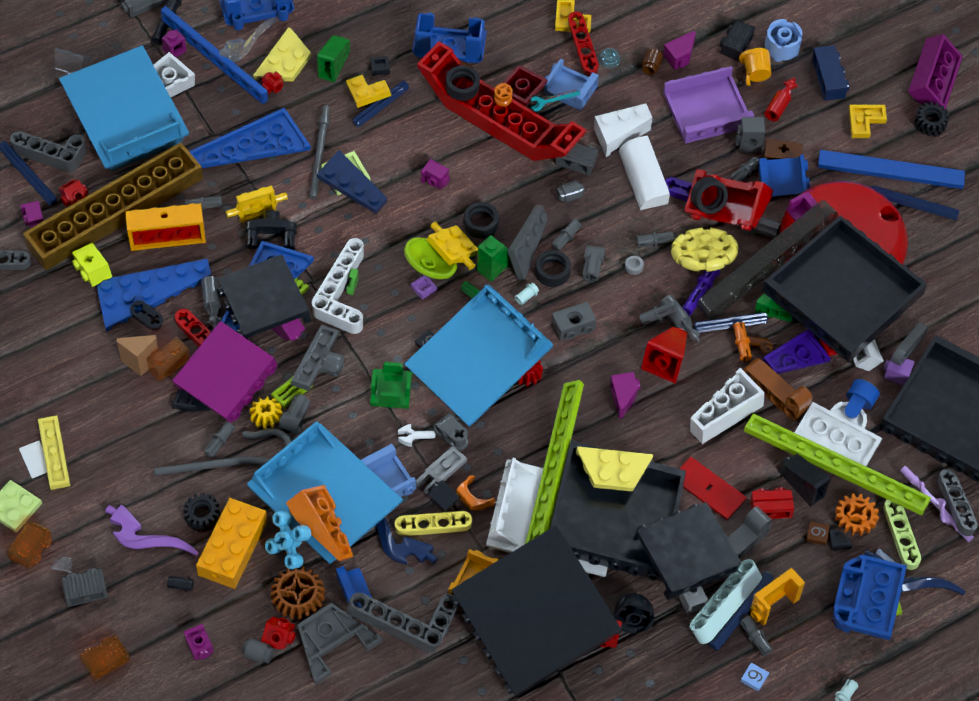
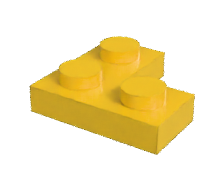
M557 0L555 31L570 32L568 17L570 13L574 12L575 0ZM583 14L588 32L590 33L591 15ZM573 18V21L576 22V28L579 27V20Z
M363 75L346 80L347 87L357 108L391 96L390 89L385 80L371 85H367Z
M849 105L852 138H870V124H886L885 105Z

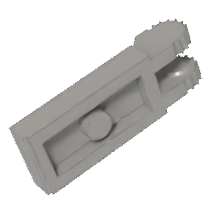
M452 446L425 470L416 480V485L421 487L431 478L433 481L424 489V493L428 495L430 493L428 489L435 482L439 484L442 480H447L467 462V458Z

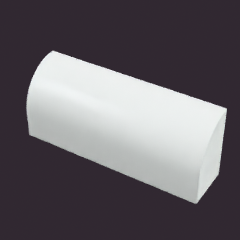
M648 135L634 138L624 143L619 149V155L640 210L668 204L670 193Z

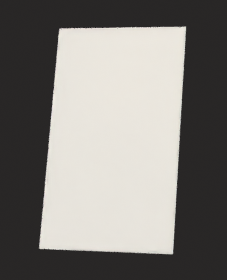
M40 441L19 448L32 478L47 473L44 451Z

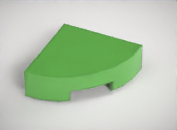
M352 268L349 273L350 281L346 287V292L350 295L354 294L359 280L358 270Z

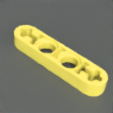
M466 511L399 516L395 520V531L400 536L468 531L472 526V516ZM462 518H465L466 524H462ZM441 519L448 520L449 524L445 527L439 526L438 521ZM452 519H455L454 526H452ZM425 520L429 523V526L427 528H420L418 523ZM412 522H415L414 529H412ZM401 523H405L406 529H402Z

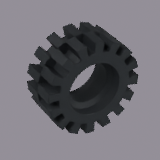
M930 102L929 105L924 103V106L921 105L917 110L914 121L915 127H918V131L922 130L921 134L923 135L925 133H928L927 136H931V134L937 136V133L941 135L946 130L949 121L948 110H944L943 105L939 107V103H936V105H933V102ZM925 117H935L938 122H930Z
M196 493L194 494V499L190 496L188 502L184 504L185 521L192 530L196 528L200 532L201 528H203L204 532H206L207 527L211 530L214 528L213 524L216 525L220 518L219 503L214 496L211 498V495L208 493L206 496H204V493H200L199 497ZM200 507H207L210 512L206 517L200 518L195 516V510Z

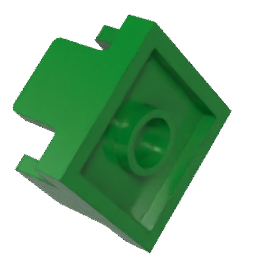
M384 362L383 369H374L371 381L370 406L409 409L413 372L403 371V364L395 362Z

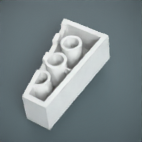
M739 368L736 371V375L732 379L729 378L725 386L720 391H717L713 398L706 402L691 417L690 432L702 444L762 408L764 406L765 393Z

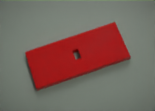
M690 457L680 468L686 471L683 488L703 503L707 502L712 510L726 520L747 499L746 496L693 457Z

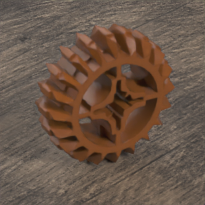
M304 566L301 570L295 568L294 571H290L287 568L286 574L280 572L279 578H275L274 584L271 585L272 592L270 593V598L273 599L272 605L276 606L277 612L282 611V616L286 617L290 614L291 620L294 616H298V619L301 620L302 615L308 618L310 617L309 612L315 614L317 612L316 608L321 609V602L325 600L323 581L319 580L318 573L313 575L312 569L306 572ZM297 587L300 592L299 599H297V594L295 593L297 592Z

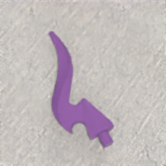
M110 505L106 508L105 512L112 516L110 522L122 527L120 532H113V535L123 546L131 549L174 547L187 551L196 557L199 555L192 546L176 537L136 535V531L141 530V524L123 505H120L118 509Z

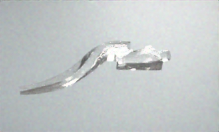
M278 17L263 22L246 42L242 39L226 41L224 48L219 50V54L229 58L232 62L243 59L258 37L267 28L279 21Z

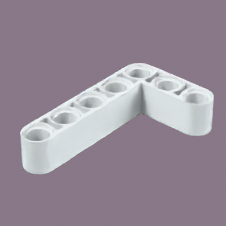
M352 238L347 242L312 299V312L316 319L352 334H358L362 331L363 315L359 310L338 302V299L350 281V270L352 268L357 269L364 257L362 240Z

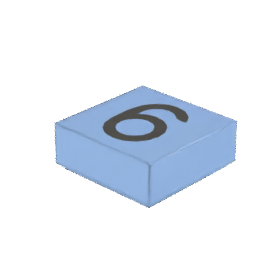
M751 663L741 678V682L759 692L769 672Z

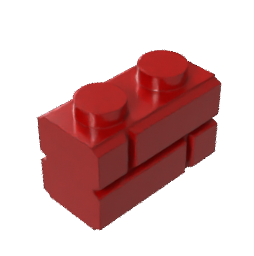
M782 487L772 491H766L763 488L752 491L750 496L751 510L758 506L771 519L792 518L794 513L792 490H786Z

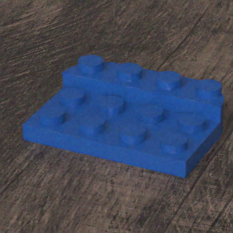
M859 555L858 558L846 562L843 567L833 608L835 627L846 633L852 630L890 640L907 566L866 555Z

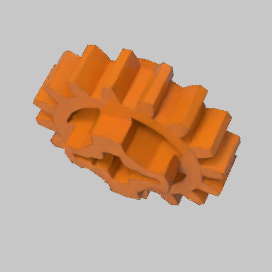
M854 493L850 499L844 496L843 501H839L838 507L835 510V520L839 521V527H845V533L850 530L851 535L854 536L855 532H858L862 536L863 531L868 534L871 528H875L879 516H877L879 509H874L875 502L869 503L870 497L863 499L862 494L856 497Z

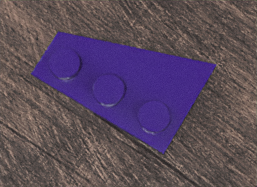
M807 330L767 354L762 360L779 374L828 363L831 361V358L810 330Z

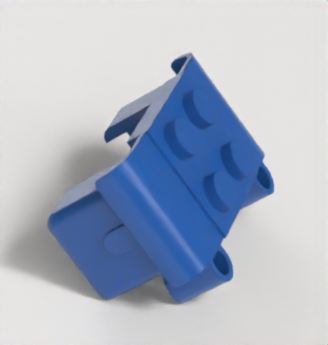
M219 0L225 23L233 25L235 30H242L246 23L275 18L277 16L280 21H286L289 18L288 14L294 10L292 0Z
M419 13L412 53L417 57L423 58L440 41L453 49V53L458 59L468 63H479L483 60L487 34L485 21L477 17L469 18V30L435 27L434 14Z

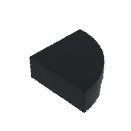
M829 529L831 550L852 548V543L848 537L838 530Z

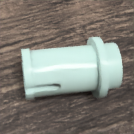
M534 283L527 284L524 290L514 296L515 300L522 306L531 297L537 296L539 289Z
M847 679L842 689L836 692L835 701H851L850 698L858 688V684L852 679L851 681Z

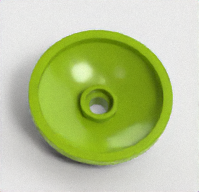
M418 237L410 239L404 247V254L408 263L413 269L426 277L447 279L452 277L457 270V263L449 266L429 244L427 238Z

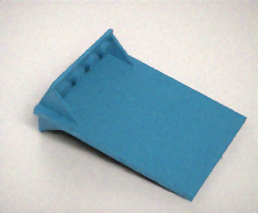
M143 45L59 78L105 169L109 168L110 171L121 168L177 145L183 141L185 136L189 135L186 125Z
M488 284L405 363V366L470 427L553 347V343L534 327V323L531 324Z
M318 421L254 473L252 480L247 483V486L274 512L286 510L289 513L290 511L286 504L288 500L301 490L325 485L335 502L336 508L334 512L336 518L339 517L342 524L339 526L341 532L347 536L350 547L403 502V499ZM291 515L292 519L289 526L294 529L301 524ZM312 535L306 541L329 564L336 560Z

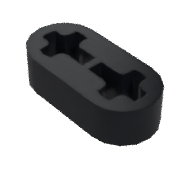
M143 301L132 303L130 314L134 319L150 330H158L162 327L163 317L158 311ZM141 306L143 313H135V307L139 308ZM155 317L158 318V323H159V324L154 323V324L152 325L150 318H152V319H155Z

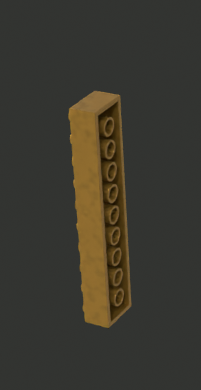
M180 142L24 232L23 236L26 246L47 271L73 256L72 252L90 243H95L126 225V211L154 208L203 180L202 166Z

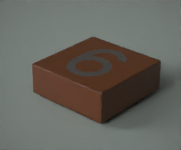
M810 521L806 542L826 546L830 525Z

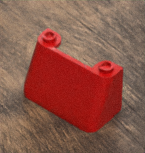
M696 169L684 211L694 220L704 218L737 225L742 230L751 231V229L756 228L770 202L773 189L764 182L746 183L721 178L715 174L706 175V171ZM704 177L716 178L726 186L728 191V199L725 206L714 214L703 213L691 201L693 186ZM710 186L705 189L701 196V203L703 205H709L716 199V186Z

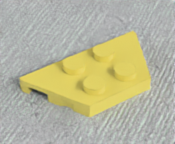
M288 27L254 73V80H260L268 72L274 74L277 71L282 75L283 81L293 82L311 58V52L291 28Z
M577 447L576 454L580 456L583 468L589 475L593 488L633 492L653 458V454Z

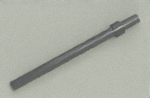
M328 105L323 106L322 115L318 123L320 129L310 199L317 198L319 185L317 173L321 170L326 131L330 123V107Z

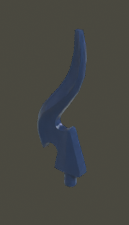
M385 517L376 524L382 548L385 554L393 561L407 565L406 557L409 555H413L420 563L427 559L435 564L438 560V557L432 553L434 546L408 537H404L403 543L396 544Z
M879 548L876 554L868 550L864 554L897 563ZM930 576L904 578L901 592L922 588H943L964 595L966 592L950 581Z

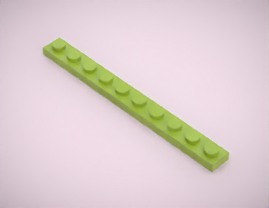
M580 380L564 383L525 544L550 529L584 387Z
M756 414L751 416L744 428V432L792 455L799 454L811 464L921 516L930 503V496Z

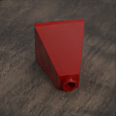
M672 327L649 340L641 369L676 384L684 358L687 332L681 328Z

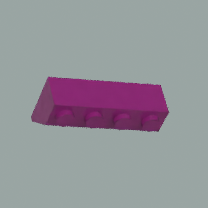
M944 34L925 40L908 92L920 104L928 103L929 105L930 102H933V105H936V103H939V107L943 105L945 110L963 56Z

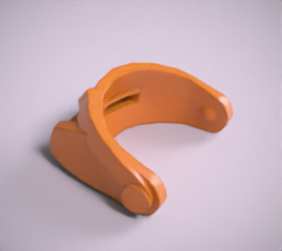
M474 475L468 476L467 480L462 482L456 490V494L460 496V501L470 510H483L493 506L496 501L494 497L488 500L478 499L469 492L467 486L475 480Z

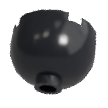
M633 593L624 595L617 601L613 616L617 621L622 622V631L635 634L637 633L636 630L643 629L644 632L652 627L654 623V609L647 597Z

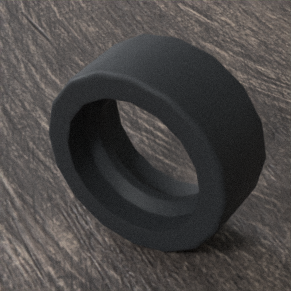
M459 65L448 71L445 90L450 97L458 101H467L477 95L480 86V76L476 70L469 66ZM459 77H465L473 82V86L467 89H459L452 84V81Z
M704 177L698 180L691 191L693 205L706 214H714L720 211L728 199L726 186L713 177ZM710 186H716V199L709 205H703L701 203V196L705 189Z
M476 202L466 209L464 213V228L472 237L487 238L497 231L499 213L493 205L486 202ZM476 214H486L492 218V223L485 227H479L471 223L470 219Z
M549 250L538 256L535 275L537 280L543 285L557 287L563 285L569 279L571 262L563 252ZM547 262H557L564 267V271L559 275H549L542 270V266Z

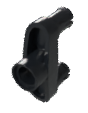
M267 210L263 213V219L251 220L245 223V247L251 249L252 242L253 249H256L258 247V234H284L283 247L288 249V243H290V249L294 250L297 225L294 222L280 219L278 211Z

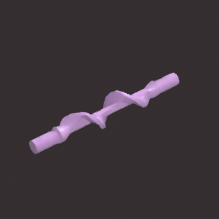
M904 466L900 471L921 493L931 497L930 503H933L940 511L941 521L953 526L955 531L959 532L953 517L945 509L946 501L942 498H934L925 488V484L907 466ZM962 535L967 542H970L974 538L973 535Z

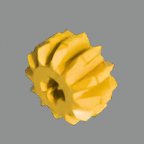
M267 396L265 400H262L259 397L258 402H253L252 408L249 410L252 423H255L257 428L262 425L263 429H266L267 426L274 428V423L279 424L283 414L281 404L277 403L275 398L269 400Z

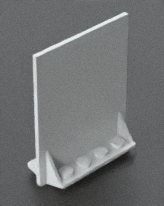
M514 457L506 461L486 543L490 550L498 549L511 553L525 544L543 468L520 463ZM579 560L587 573L606 576L608 567L592 565L589 562Z

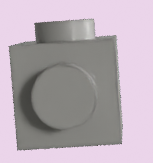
M702 587L678 596L687 615L701 610L708 601Z

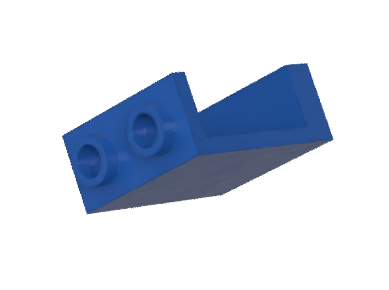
M804 154L796 158L759 159L760 182H764L773 189L772 197L801 194L810 188L809 177L806 178L805 170H808V161L804 159Z

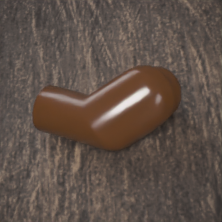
M750 336L749 345L758 346L765 355L774 351V346L769 339Z

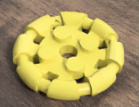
M695 228L686 231L685 235L680 234L674 240L671 246V254L675 262L682 264L683 268L698 272L699 270L709 272L722 269L724 265H730L736 259L739 247L736 239L732 235H727L726 231L716 228H710V230Z

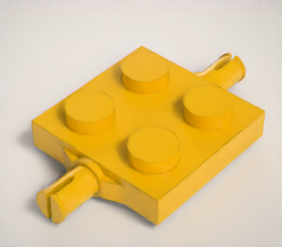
M272 186L262 187L258 190L236 196V208L225 211L226 216L229 218L238 215L241 223L262 217L263 213L267 210L276 211L277 203L288 200L286 192L275 195Z
M433 222L430 227L436 233L428 236L427 241L449 266L455 263H464L469 270H472L475 264L469 258L478 254V248L457 225L442 229L437 222Z

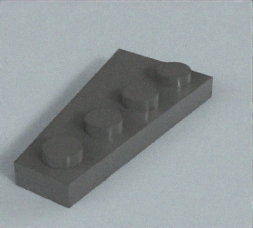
M536 205L508 249V254L518 280H525L548 220L543 205Z

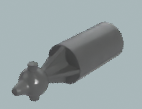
M208 276L201 280L204 308L210 315L209 320L206 321L207 325L210 324L214 329L222 320L221 317L217 316L221 307L220 294L217 289L219 282L218 278Z
M673 295L663 298L659 306L675 302L678 308L676 312L667 315L677 328L688 332L690 340H695L699 343V332L692 328L690 316Z

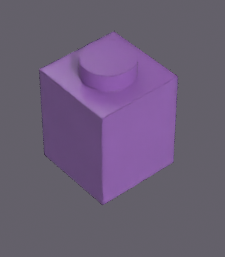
M906 359L899 366L891 362V360H886L883 370L886 371L884 379L904 386L911 374L915 361Z

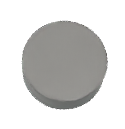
M630 256L626 259L625 270L627 273L637 275L642 272L644 262L640 257Z

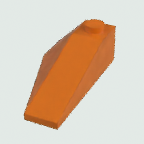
M325 485L301 490L286 502L295 520L301 525L308 526L311 529V535L336 559L343 561L353 557L347 536L341 532L339 526L342 524L339 517L336 518L334 512L336 508L335 502Z

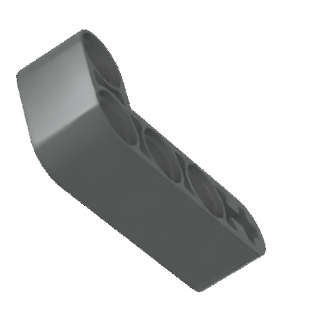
M21 131L14 132L10 137L12 148L19 156L65 172L76 171L87 153L83 136L77 134L71 136L65 146Z
M758 506L754 507L747 514L744 524L727 538L739 559L758 544L770 530L772 519Z

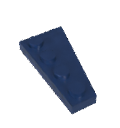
M340 150L317 173V179L375 214L387 203V197Z

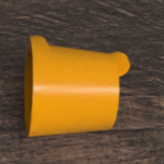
M754 48L746 50L739 56L740 62L746 68V86H751L750 80L761 82L771 76L769 50Z

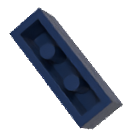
M835 45L814 48L812 62L824 101L843 99L846 97L847 91H849V82L845 80V69L840 64V53L836 51Z

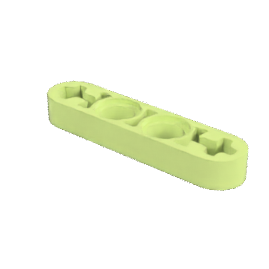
M886 500L883 511L902 564L907 566L906 569L914 570L920 564L921 555L904 507ZM890 504H892L893 507H896V510H895V514H896V515H894V510H893V508H892V507L889 508ZM894 521L903 522L904 527H895ZM907 538L910 541V545H902L900 539ZM908 551H911L910 556L912 559H915L914 563H912L911 560H908Z

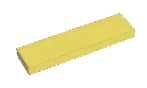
M58 416L38 419L50 489L70 486Z

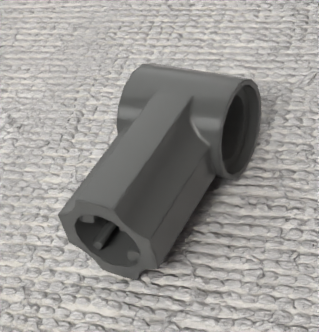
M761 217L755 229L742 231L748 235L758 233L775 239L777 238L781 223Z
M586 246L582 278L587 282L593 283L599 279L600 268L605 254V248Z
M295 395L288 411L284 412L281 416L279 428L299 434L311 401L306 396Z

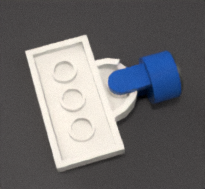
M855 379L846 393L847 398L850 400L849 402L841 401L835 404L830 411L812 402L794 433L867 467L882 438L865 429L867 415L863 409H872L880 395L879 389L865 379Z

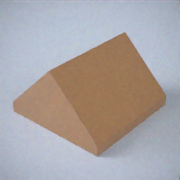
M156 335L117 338L121 362L140 376L160 358Z

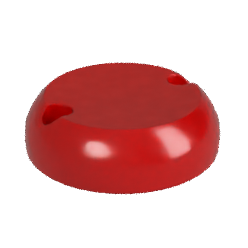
M832 181L816 185L803 192L808 191L818 203L816 215L797 224L786 209L781 220L778 233V247L784 264L840 215L849 220L858 230L863 231L873 242L878 243L888 254H892L902 265L906 259L908 234L903 218L897 208L884 195L860 183Z

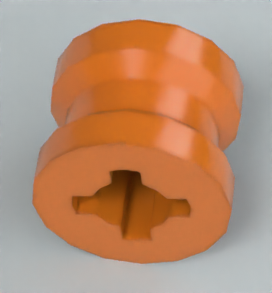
M506 83L498 84L494 90V101L499 106H508L512 101V88Z

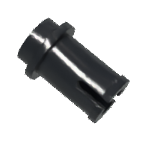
M187 576V578L168 577V589L185 590L186 593L193 590L194 579H190V576Z

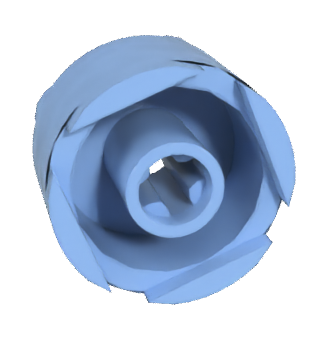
M779 19L770 24L766 34L765 49L769 50L770 56L773 57L774 61L789 60L799 54L802 29L797 23L787 22L786 19Z

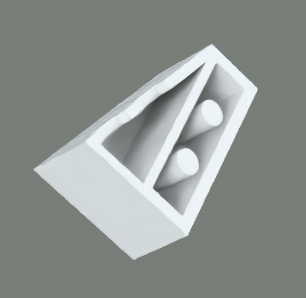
M645 103L595 116L594 131L605 157L609 156L617 148L620 149L627 141L638 138L650 131L652 115Z

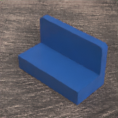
M344 566L336 568L337 579L347 603L355 593H363L372 598L360 568L346 572ZM353 602L354 606L362 607L359 602Z

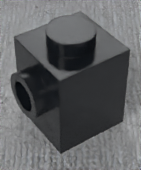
M443 480L439 484L435 482L428 489L430 493L427 497L443 513L459 499V496Z

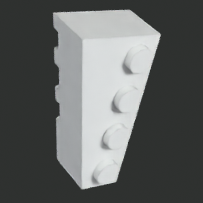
M170 52L154 64L170 97L195 86V74Z

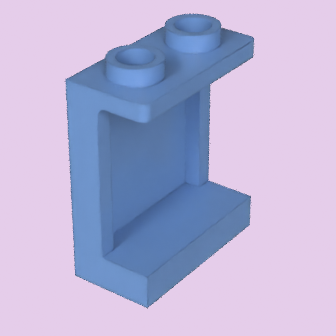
M560 59L557 64L555 63L552 66L550 75L545 77L548 82L544 86L543 94L551 96L577 89L580 91V95L558 101L581 111L597 88L599 75L592 72L590 77H587L565 67L564 60Z
M393 444L361 460L400 497L410 495L416 489L415 478L410 477L396 456V449Z

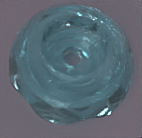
M606 48L600 52L598 60L603 67L614 68L619 65L621 57L617 50Z

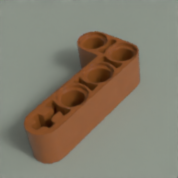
M756 358L743 369L765 393L764 396L791 420L796 421L809 409L812 402L811 392L804 386H800L795 390L761 359Z

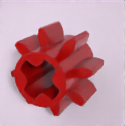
M277 71L274 74L272 72L266 73L261 81L268 94L271 92L278 93L284 86L282 75Z

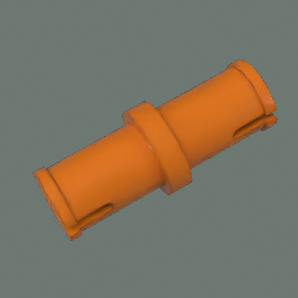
M740 322L733 325L736 336L735 345L738 347L740 360L744 361L745 357V361H749L752 359L749 346L750 338L747 337L745 323L741 322V326Z

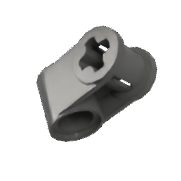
M447 414L433 425L436 434L451 447L454 446L458 451H463L467 448L468 431L453 415Z

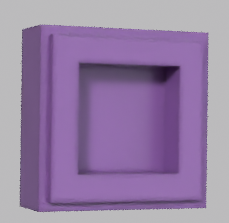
M424 275L410 284L411 289L422 300L437 290V286L429 277Z

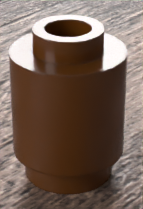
M653 48L646 51L641 65L642 71L646 75H655L659 70L663 54L658 49Z

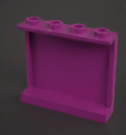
M220 321L172 381L176 388L184 390L223 417L227 422L232 423V421L238 419L244 406L250 404L255 392L264 386L267 377L275 372L278 364L274 357Z

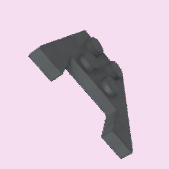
M330 603L297 624L311 674L316 685L331 676L330 669L321 659L325 654L353 636L357 637L366 651L371 650L382 642L380 635L371 632L368 627L352 619V616L333 603Z

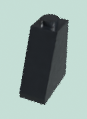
M799 454L793 457L789 456L783 460L780 474L810 507L826 496L831 480L826 473Z

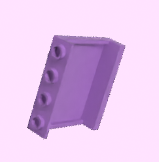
M732 66L664 83L663 95L685 144L737 131V126L741 124L742 117H755L752 111L747 110L733 80Z

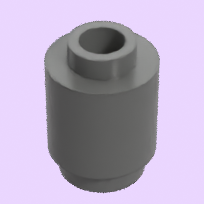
M576 180L560 185V188H556V193L560 202L567 203L582 198L585 190L583 184Z
M250 638L249 641H245L242 652L244 653V658L264 664V662L269 664L274 648L270 647V644Z

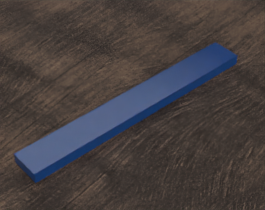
M165 6L161 9V19L173 30L177 29L189 44L261 104L268 101V91L168 7Z
M820 150L818 168L958 189H963L965 171L826 150Z

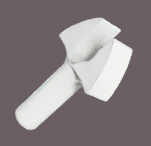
M411 424L398 430V435H409L407 437H398V441L412 447V441L415 439H431L436 436L435 431H414L411 429Z

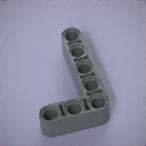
M363 593L352 595L347 604V611L351 616L425 652L432 653L441 644L457 610V606L451 598L452 594L444 595L436 606L428 625ZM353 602H359L362 607L354 606ZM443 603H448L451 609L445 608ZM372 611L379 612L380 617L374 616ZM390 620H396L399 626H394ZM435 620L441 621L444 626H438ZM409 629L416 630L417 635L411 634ZM427 638H433L436 644H431Z

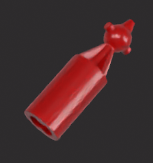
M794 77L784 81L783 85L786 87L776 92L764 112L768 120L777 122L791 100V90L798 87Z

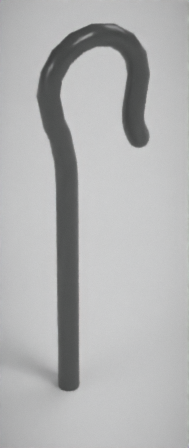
M267 428L255 432L243 431L242 436L246 439L277 436L284 441L285 447L292 442L291 437L285 431L278 428ZM235 457L154 468L155 476L243 464L263 466L270 458Z

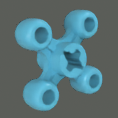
M286 510L277 511L273 514L272 519L273 523L280 528V532L276 533L275 538L268 539L265 542V550L269 554H278L285 550L287 553L284 559L285 566L288 569L300 568L303 565V557L296 552V547H299L302 541L310 539L311 529L306 525H300L291 530L289 527L292 519L291 514Z

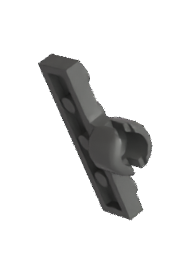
M321 324L291 380V385L309 391L319 373L324 372L334 377L340 375L344 367L345 357L331 351L339 336L338 330Z

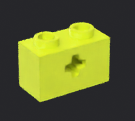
M93 243L72 252L74 257L72 261L73 266L77 271L80 270L83 280L85 282L88 281L92 287L112 278L107 261Z

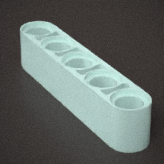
M747 559L742 561L737 572L730 574L691 621L690 629L699 643L706 644L710 642L761 581L762 575L753 560Z

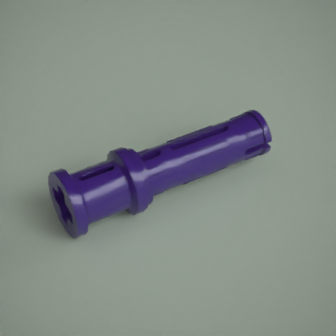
M705 270L702 276L697 278L696 287L682 307L689 316L692 315L705 292L712 288L713 281L721 273L720 270L706 272ZM696 294H698V296H697V298L695 299V301L692 302L693 299H694V297L696 296Z

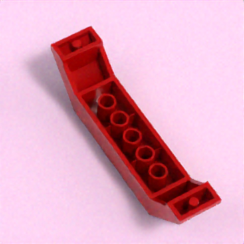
M440 41L417 63L418 69L447 109L532 161L565 157L587 132L585 128L573 121L569 124L555 125L512 99L508 106H499L494 101L495 88L481 79L479 91L474 98L467 101L453 99L445 90L446 75L453 67L462 64L453 53V49ZM459 77L452 81V84L459 89H467L473 86V82L465 77Z

